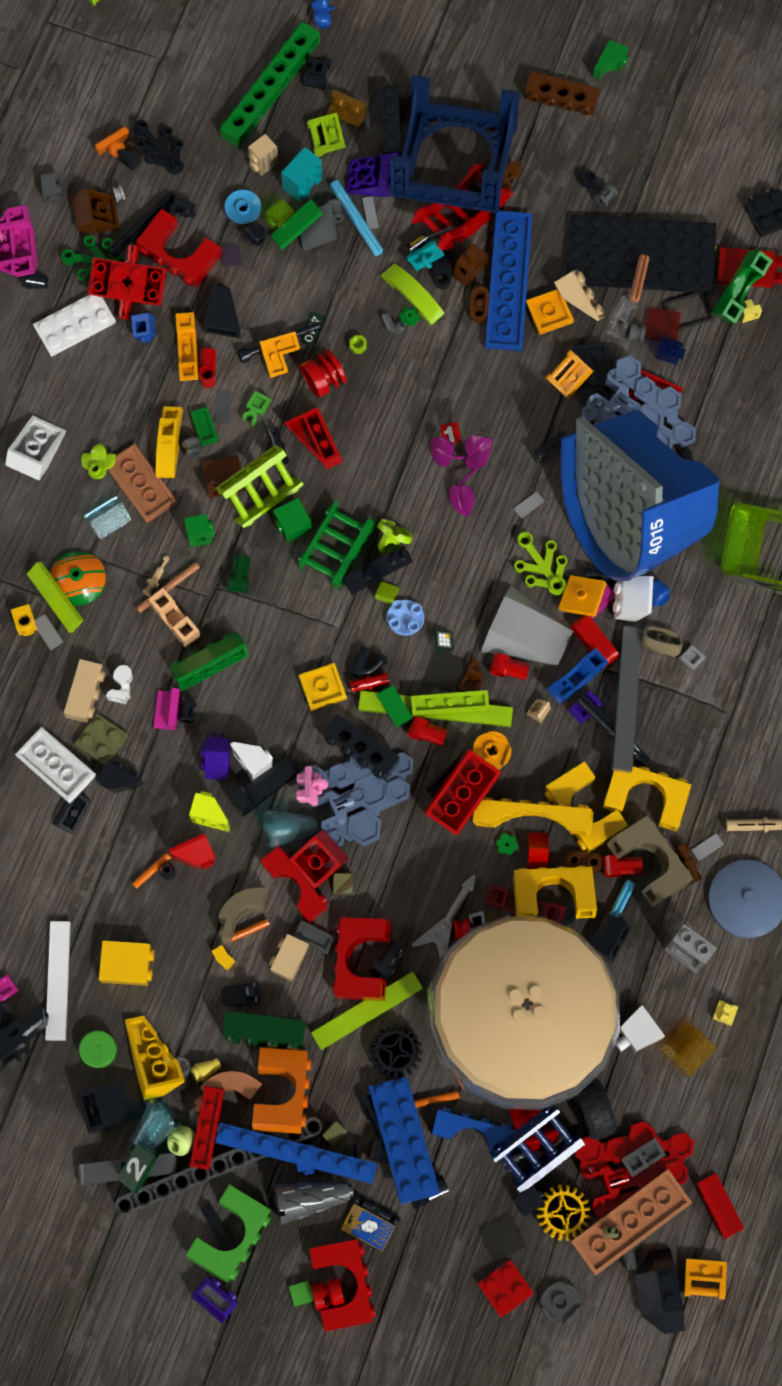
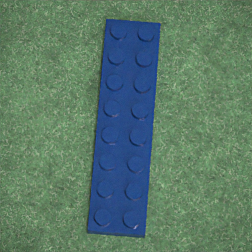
M499 211V213H496L485 349L522 352L532 213Z

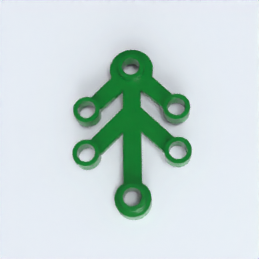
M90 235L84 238V244L87 248H90L96 257L75 254L70 249L64 250L61 254L62 262L67 266H71L75 262L92 264L93 258L119 262L126 261V256H120V254L117 257L112 256L113 259L106 258L95 244L94 237ZM105 238L102 241V247L109 252L113 242L111 239ZM88 240L93 241L91 244L87 243ZM67 254H71V257L66 258L65 256ZM92 266L86 270H78L77 277L80 281L88 280L91 276ZM85 273L86 276L80 277V274Z

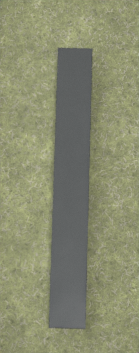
M623 626L612 770L631 773L633 767L642 629Z

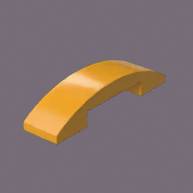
M194 312L177 313L180 381L198 380Z

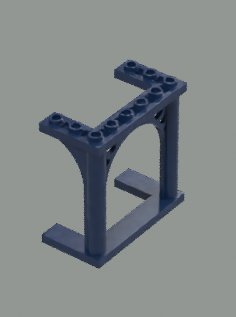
M412 75L411 118L401 156L392 155L390 161L391 196L499 213L501 188L513 134L517 133L520 92L502 89L500 113L430 102V78ZM428 120L438 121V124L433 125ZM460 126L472 129L486 139L491 148L492 156L489 170H483L481 193L412 182L419 150L427 136L441 128ZM486 129L496 130L493 133L485 132Z

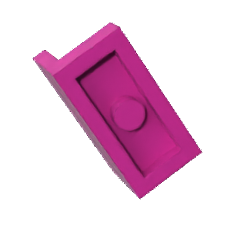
M172 688V692L158 690L154 719L155 729L177 730L181 698L180 689Z

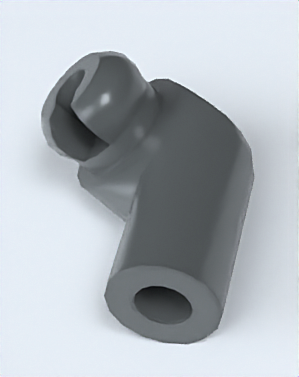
M385 313L381 316L388 332L398 335L404 333L406 325L403 322H393L390 313Z

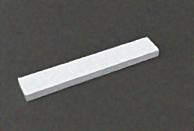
M50 921L47 1013L49 1020L46 1026V1041H66L71 922Z

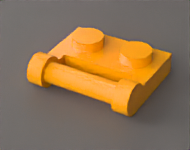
M569 350L565 359L545 378L569 399L590 376L593 370L573 351ZM574 360L575 362L573 363V365H572V366L565 372V374L557 381L556 379L558 378V376H559V375L566 369V367Z
M685 1259L683 1295L686 1297H690V1295L712 1296L725 1300L727 1262ZM691 1280L719 1282L718 1289L692 1287Z

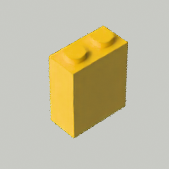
M102 941L99 981L101 983L148 986V982L152 981L153 977L150 961H154L155 950L152 949L150 944Z

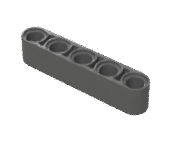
M173 1153L160 1154L147 1178L178 1173L176 1155ZM128 1159L78 1165L79 1186L118 1182L119 1173L116 1171L122 1161L126 1163Z

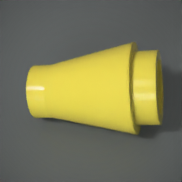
M215 1058L194 1064V1067L190 1069L195 1081L198 1083L200 1081L204 1082L218 1070L222 1069L219 1060Z

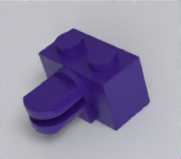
M212 733V738H206V744L202 745L201 757H205V759H202L201 770L205 771V779L228 780L230 771V739H224V734H220V737L217 738V734Z

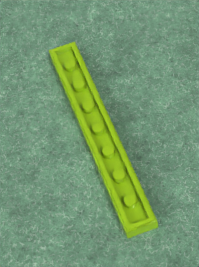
M360 692L358 711L387 714L376 696L378 692ZM399 695L412 715L411 696ZM489 705V711L417 717L511 727L513 707Z

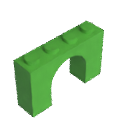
M230 1184L221 1197L219 1205L236 1215L243 1222L245 1237L242 1243L233 1250L220 1251L196 1238L186 1254L187 1259L227 1284L230 1279L232 1281L235 1280L240 1271L237 1267L240 1262L245 1263L251 1253L248 1249L251 1244L256 1245L261 1237L260 1229L262 1226L266 1228L272 1218L269 1208Z

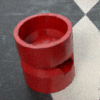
M339 1278L328 1280L326 1285L322 1282L311 1285L317 1312L328 1309L329 1305L337 1307L345 1304Z

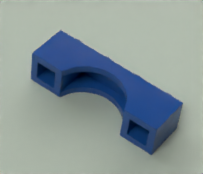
M442 1108V1111H437L432 1135L451 1140L461 1130L474 1129L486 1137L489 1149L492 1150L496 1143L502 1142L515 1130H512L513 1126L501 1123L500 1126L493 1125V1121L481 1118V1121L473 1119V1115L462 1113L459 1116L454 1114V1110Z

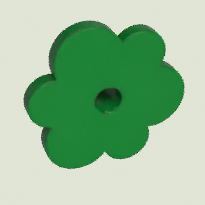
M404 307L402 313L399 314V318L402 319L401 322L406 326H415L416 322L420 320V315L415 308Z
M506 833L501 835L500 839L496 842V845L499 846L498 852L500 854L512 855L513 851L518 849L519 845L515 842V836H509Z

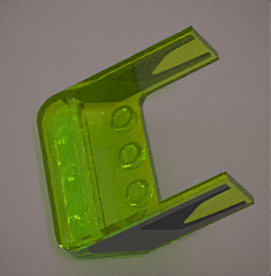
M743 503L735 504L730 511L720 565L721 572L745 585L782 592V581L756 576L765 524L767 521L782 523V511Z

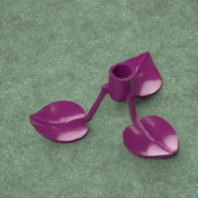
M472 435L467 438L465 443V451L468 455L455 456L453 455L455 447L449 439L440 436L431 439L430 447L432 457L437 465L447 467L451 464L452 459H466V466L472 469L459 482V486L453 485L449 491V499L453 508L461 515L468 517L474 506L475 498L471 488L463 485V483L474 472L478 471L477 468L487 464L493 438Z

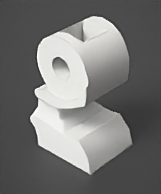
M121 665L116 668L113 674L115 683L121 689H111L106 697L109 701L126 704L131 698L129 683L132 682L133 674L128 666Z

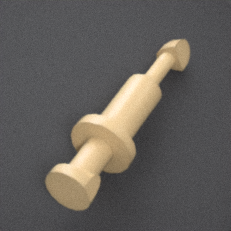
M168 556L163 558L162 565L156 569L152 578H148L147 583L149 585L142 591L146 596L150 597L153 587L157 588L159 586L158 581L164 572V566L169 561Z

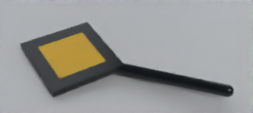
M452 225L431 235L423 233L408 243L406 247L412 250L426 239L429 240L454 229V226Z

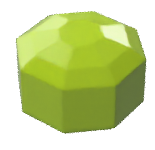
M354 335L349 340V349L354 354H362L367 349L366 339L362 335Z

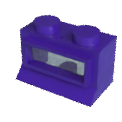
M213 1276L211 1279L206 1277L190 1297L219 1322L224 1323L239 1304L235 1301L238 1297L229 1290L227 1292L223 1291L220 1288L222 1284Z

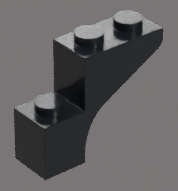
M402 546L357 569L343 578V581L351 595H354L411 564L413 561L410 553Z

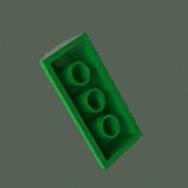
M237 632L234 634L228 633L219 642H211L206 645L204 650L192 652L189 654V658L183 661H175L169 669L179 689L183 692L248 657L247 645Z

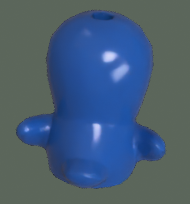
M313 0L311 2V7L314 10L313 21L315 26L320 29L328 28L331 24L329 11L334 10L335 7L329 5V0Z

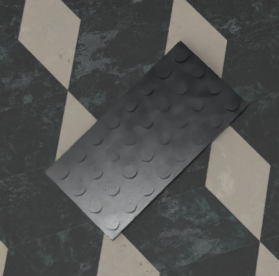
M570 215L566 275L578 269L584 275L587 286L632 289L639 257L641 254L649 256V262L642 289L712 294L717 223Z

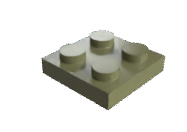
M96 714L74 745L105 766L108 760L111 761L129 735L99 714Z

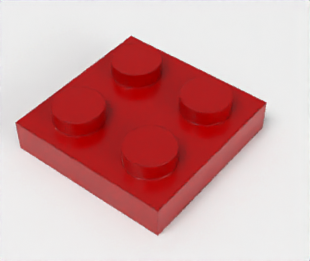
M511 1260L477 1283L500 1318L534 1295Z

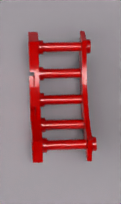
M474 164L471 166L467 176L454 189L470 191L467 187L476 178L482 183V170L486 166L484 164ZM510 188L501 189L500 208L514 193ZM433 203L417 209L414 213L415 217L411 222L413 224L424 222L436 233L442 229L430 219L434 216L445 228L450 227L453 224L440 213L441 210L448 206L465 224L461 227L454 226V229L438 235L440 242L437 246L443 251L454 247L455 244L453 243L456 241L461 243L473 235L490 220L489 215L492 212L480 210L475 217H469L460 207Z

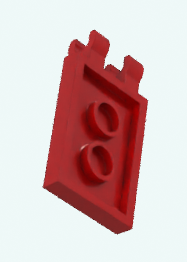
M720 247L717 284L729 285L748 253V249ZM761 251L772 259L773 262L765 275L758 279L751 287L772 288L773 283L782 285V272L776 273L777 267L782 268V255L775 257V252Z

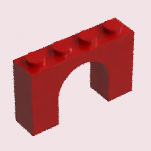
M161 209L137 239L136 245L140 246L138 252L144 257H150L157 266L165 267L171 275H177L182 278L186 285H192L197 288L222 256L221 247L205 238L191 256L183 259L171 257L165 252L164 245L178 227L177 218Z
M341 917L340 923L337 925L339 942L335 946V952L338 954L337 962L334 963L336 978L332 984V993H334L335 997L350 1000L385 1001L387 981L382 978L356 976L350 966V957L353 950L361 943L369 941L390 942V921L387 919Z
M358 1239L311 1248L310 1254L313 1270L334 1265L344 1266L354 1273L358 1285L357 1293L349 1304L321 1311L324 1332L373 1322L372 1318L376 1317L374 1305H370L368 1298L372 1296L370 1284L366 1285L365 1282L368 1270L366 1263L362 1264L361 1256L365 1255L363 1243L358 1244Z

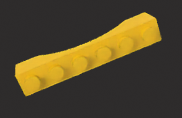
M484 797L474 811L473 823L476 826L496 828L503 822L513 818L539 816L559 823L571 834L591 836L594 813L587 805L569 807V804L558 803V806H554L548 802L531 804V801L520 800L517 803L505 798L500 799V801H493V798Z

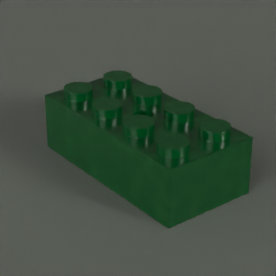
M226 1011L222 1035L229 1044L239 1045L240 1041L246 1042L248 1046L259 1047V1044H266L267 1048L279 1049V1046H284L288 1050H299V1048H304L306 1021Z

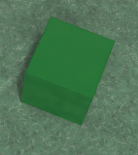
M299 498L273 510L275 526L287 543L312 531L311 520Z

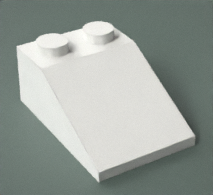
M32 415L8 449L5 465L40 480L50 465L66 430Z

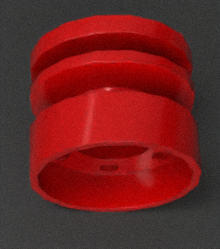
M329 349L324 350L323 355H316L318 364L313 359L300 364L301 373L317 398L330 393L328 383L335 389L339 387V384L347 383L342 365Z

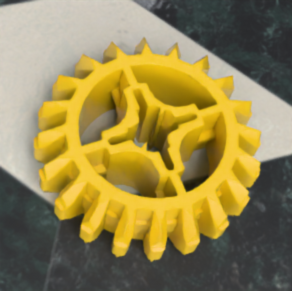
M558 1185V1192L553 1187L550 1188L551 1196L547 1192L543 1193L547 1200L543 1199L545 1203L543 1207L540 1206L536 1209L542 1211V1214H538L536 1217L543 1218L544 1221L540 1222L539 1226L546 1224L547 1227L543 1230L544 1233L551 1230L550 1237L553 1238L557 1233L558 1240H562V1235L565 1234V1239L568 1241L570 1240V1233L575 1238L577 1237L576 1230L579 1233L584 1231L580 1227L581 1225L588 1227L589 1224L584 1222V1219H591V1216L585 1215V1211H590L591 1208H584V1204L589 1201L588 1199L580 1200L584 1195L582 1192L578 1196L575 1195L577 1188L569 1192L570 1186L566 1185L565 1191H562V1186ZM558 1196V1208L555 1211L547 1212L549 1203ZM564 1196L572 1198L579 1207H568ZM562 1205L565 1210L574 1211L566 1215V1219L562 1215H554V1213L561 1211ZM580 1214L577 1224L569 1229L570 1216ZM548 1218H558L561 1221L563 1230L554 1227Z

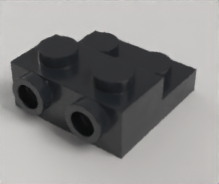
M772 187L767 189L761 196H758V194L750 196L745 209L760 238L782 230L781 189L775 190Z

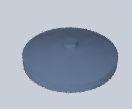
M740 860L728 864L717 873L709 888L708 905L714 920L724 931L740 938H757L769 933L782 920L781 878L772 868L758 861Z

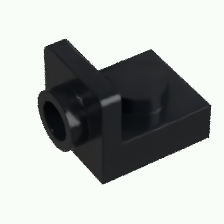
M175 198L173 204L169 205L168 213L175 218L178 213L186 218H195L197 208L194 203Z

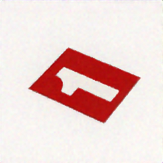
M458 422L439 425L442 437L449 439L453 444L462 443Z

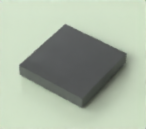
M326 204L319 207L323 214L300 234L302 247L305 251L337 239L332 205Z

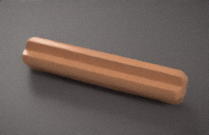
M641 254L639 257L629 298L631 302H639L649 262L648 255Z

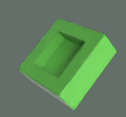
M309 1281L289 1286L294 1307L314 1301Z

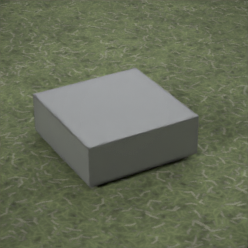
M691 644L679 657V660L693 672L706 656Z

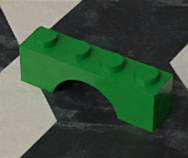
M749 250L712 314L725 323L736 324L745 309L743 301L747 291L758 279L765 275L773 260L760 250Z

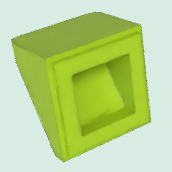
M381 581L375 594V599L392 605L399 587Z

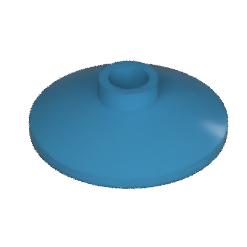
M237 190L231 193L225 201L226 215L230 220L238 224H247L254 221L261 211V202L258 196L249 190ZM241 208L247 209L246 211H240Z

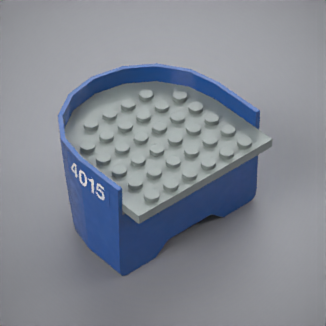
M633 410L596 425H592L582 416L576 419V432L561 438L562 493L571 527L586 555L602 573L613 580L630 581L674 558L712 531L718 511L719 477L703 463L681 458L658 438V426L642 412Z

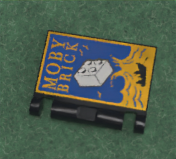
M358 1195L340 1230L383 1253L401 1218L397 1216L394 1223L389 1222L393 1213L367 1199L363 1206L358 1205L362 1197Z

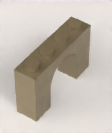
M648 816L623 830L607 843L617 859L635 849L648 850L657 857L661 866V875L641 891L652 907L664 901L693 880L690 871L685 868L678 855L672 850L665 837L661 835L655 823Z

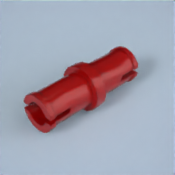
M387 673L371 677L366 675L365 678L349 681L351 692L354 693L365 689L373 690V687L388 685L389 680L386 679L388 675Z

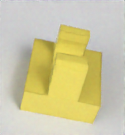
M752 299L745 300L743 304L745 309L740 316L742 323L758 319L762 312L760 304L754 306Z
M719 1000L712 1019L731 1026L738 1006Z

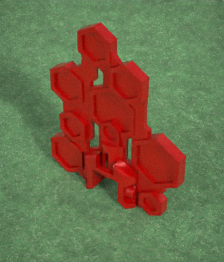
M645 1121L631 1125L627 1136L618 1137L606 1143L590 1139V1137L582 1138L585 1145L574 1153V1156L581 1161L580 1173L585 1180L601 1175L607 1195L592 1199L591 1201L593 1212L598 1216L597 1221L638 1191L635 1190L620 1195L621 1190L635 1185L641 1189L667 1169H669L679 1185L685 1184L689 1169L683 1163L686 1157L692 1155L694 1141L685 1132L671 1136L669 1140L663 1141ZM656 1138L664 1152L668 1151L670 1153L669 1157L656 1161L633 1177L626 1167L613 1170L606 1163L609 1161H613L615 1164L622 1162V1158ZM619 1178H620L621 1181H618V1182H615V1183H612V1184H611L610 1181H613V1180H616V1179H619Z

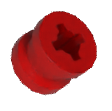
M469 918L464 919V921L453 920L455 939L458 940L461 937L468 938L471 935Z

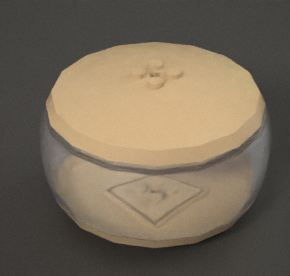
M504 915L470 928L442 955L427 988L426 1029L440 1065L466 1093L501 1109L543 1110L577 1097L605 1070L620 1035V993L606 958L578 930L546 916ZM524 1001L531 1004L529 1010H525V1007L522 1008L521 1005L524 1004Z

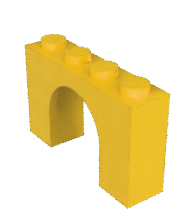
M584 761L545 787L546 792L544 795L555 806H558V803H565L571 807L573 795L594 782L595 776ZM616 810L600 821L592 823L591 836L575 834L578 839L577 844L582 851L585 850L590 853L627 829L628 824L619 811Z
M633 766L631 773L613 771L602 809L611 812L618 810L621 814L628 791L637 784H651L661 792L664 799V806L658 826L677 832L692 784L687 783L688 781L682 778H669V775L666 773L658 772L656 774L650 772L649 768L642 766L639 768Z
M581 865L574 868L560 866L551 869L540 867L538 869L520 868L514 870L513 886L517 918H537L536 894L542 887L551 884L563 886L572 894L576 919L595 918L597 904L592 867Z

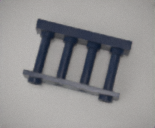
M553 1102L542 1107L538 1114L502 1142L496 1143L492 1150L489 1151L495 1162L502 1159L513 1172L515 1178L512 1181L521 1194L585 1145L576 1131L570 1134L558 1120L556 1115L560 1112ZM548 1121L563 1138V1141L557 1146H553L540 1130ZM532 1134L536 1136L547 1150V1153L541 1158H537L524 1142ZM516 1146L531 1162V1166L524 1171H521L508 1155V1152Z

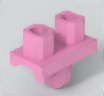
M306 766L305 772L297 774V783L300 786L305 785V789L297 791V800L300 803L309 802L312 806H317L318 794H322V790L328 788V781L324 780L322 775L312 771L311 766Z

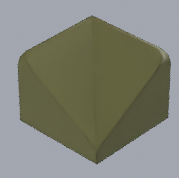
M334 873L333 895H353V874Z
M336 1121L322 1134V1137L334 1147L347 1131Z

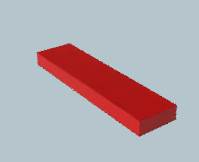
M204 1086L189 1167L210 1170L225 1089Z

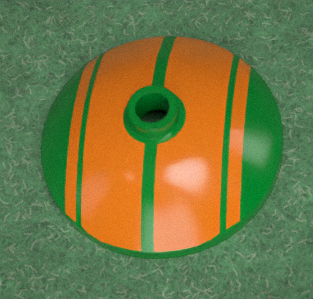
M86 551L65 553L54 562L50 570L51 576L73 606H82L93 602L101 595L106 584V572L103 564L96 556ZM79 572V576L74 577L73 573Z

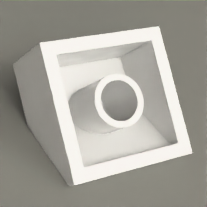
M639 576L630 581L616 582L614 586V593L616 595L613 604L614 619L636 622L651 614L653 576Z
M237 742L230 744L233 755L252 781L272 767L273 758L267 749L263 751L260 746Z

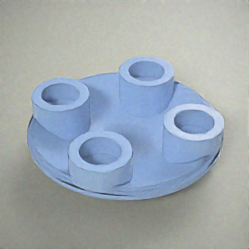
M396 600L389 607L386 619L392 631L399 635L407 636L415 634L421 629L424 623V612L422 606L414 601Z

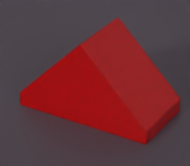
M528 833V869L548 868V833Z

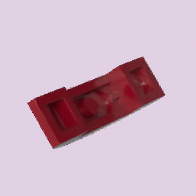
M490 885L485 904L516 915L514 893L508 889ZM537 900V918H545L561 925L566 907Z

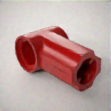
M212 348L200 350V369L198 373L200 384L204 388H211L216 384L217 352ZM205 375H211L210 378H204Z
M495 653L489 672L498 677L509 676L526 681L530 664L512 660L504 654Z
M414 716L407 736L418 741L425 740L442 747L448 730L429 724V721L421 717Z
M615 855L603 857L604 877L642 875V857H621L620 859H617Z

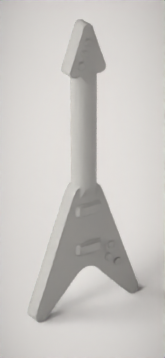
M472 875L462 884L463 888L446 917L412 943L413 948L435 943L442 965L446 961L452 921L469 892L473 891L475 875Z

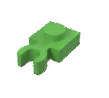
M255 391L246 405V409L249 411L243 414V421L245 422L248 417H252L251 425L254 426L257 422V415L263 417L272 402L271 399Z

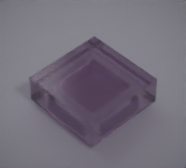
M239 246L221 248L224 267L242 265Z

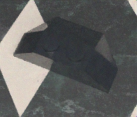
M666 1248L649 1251L634 1274L641 1317L664 1334L685 1331L684 1309L677 1270L671 1250Z

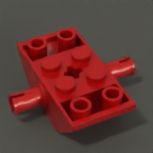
M132 245L127 246V257L124 262L93 258L88 295L120 302L118 319L129 320L130 307L133 303L162 306L167 269L139 265L137 258L140 246L134 245V248ZM128 278H130V280L133 281V283L129 284L127 287L125 281H127Z

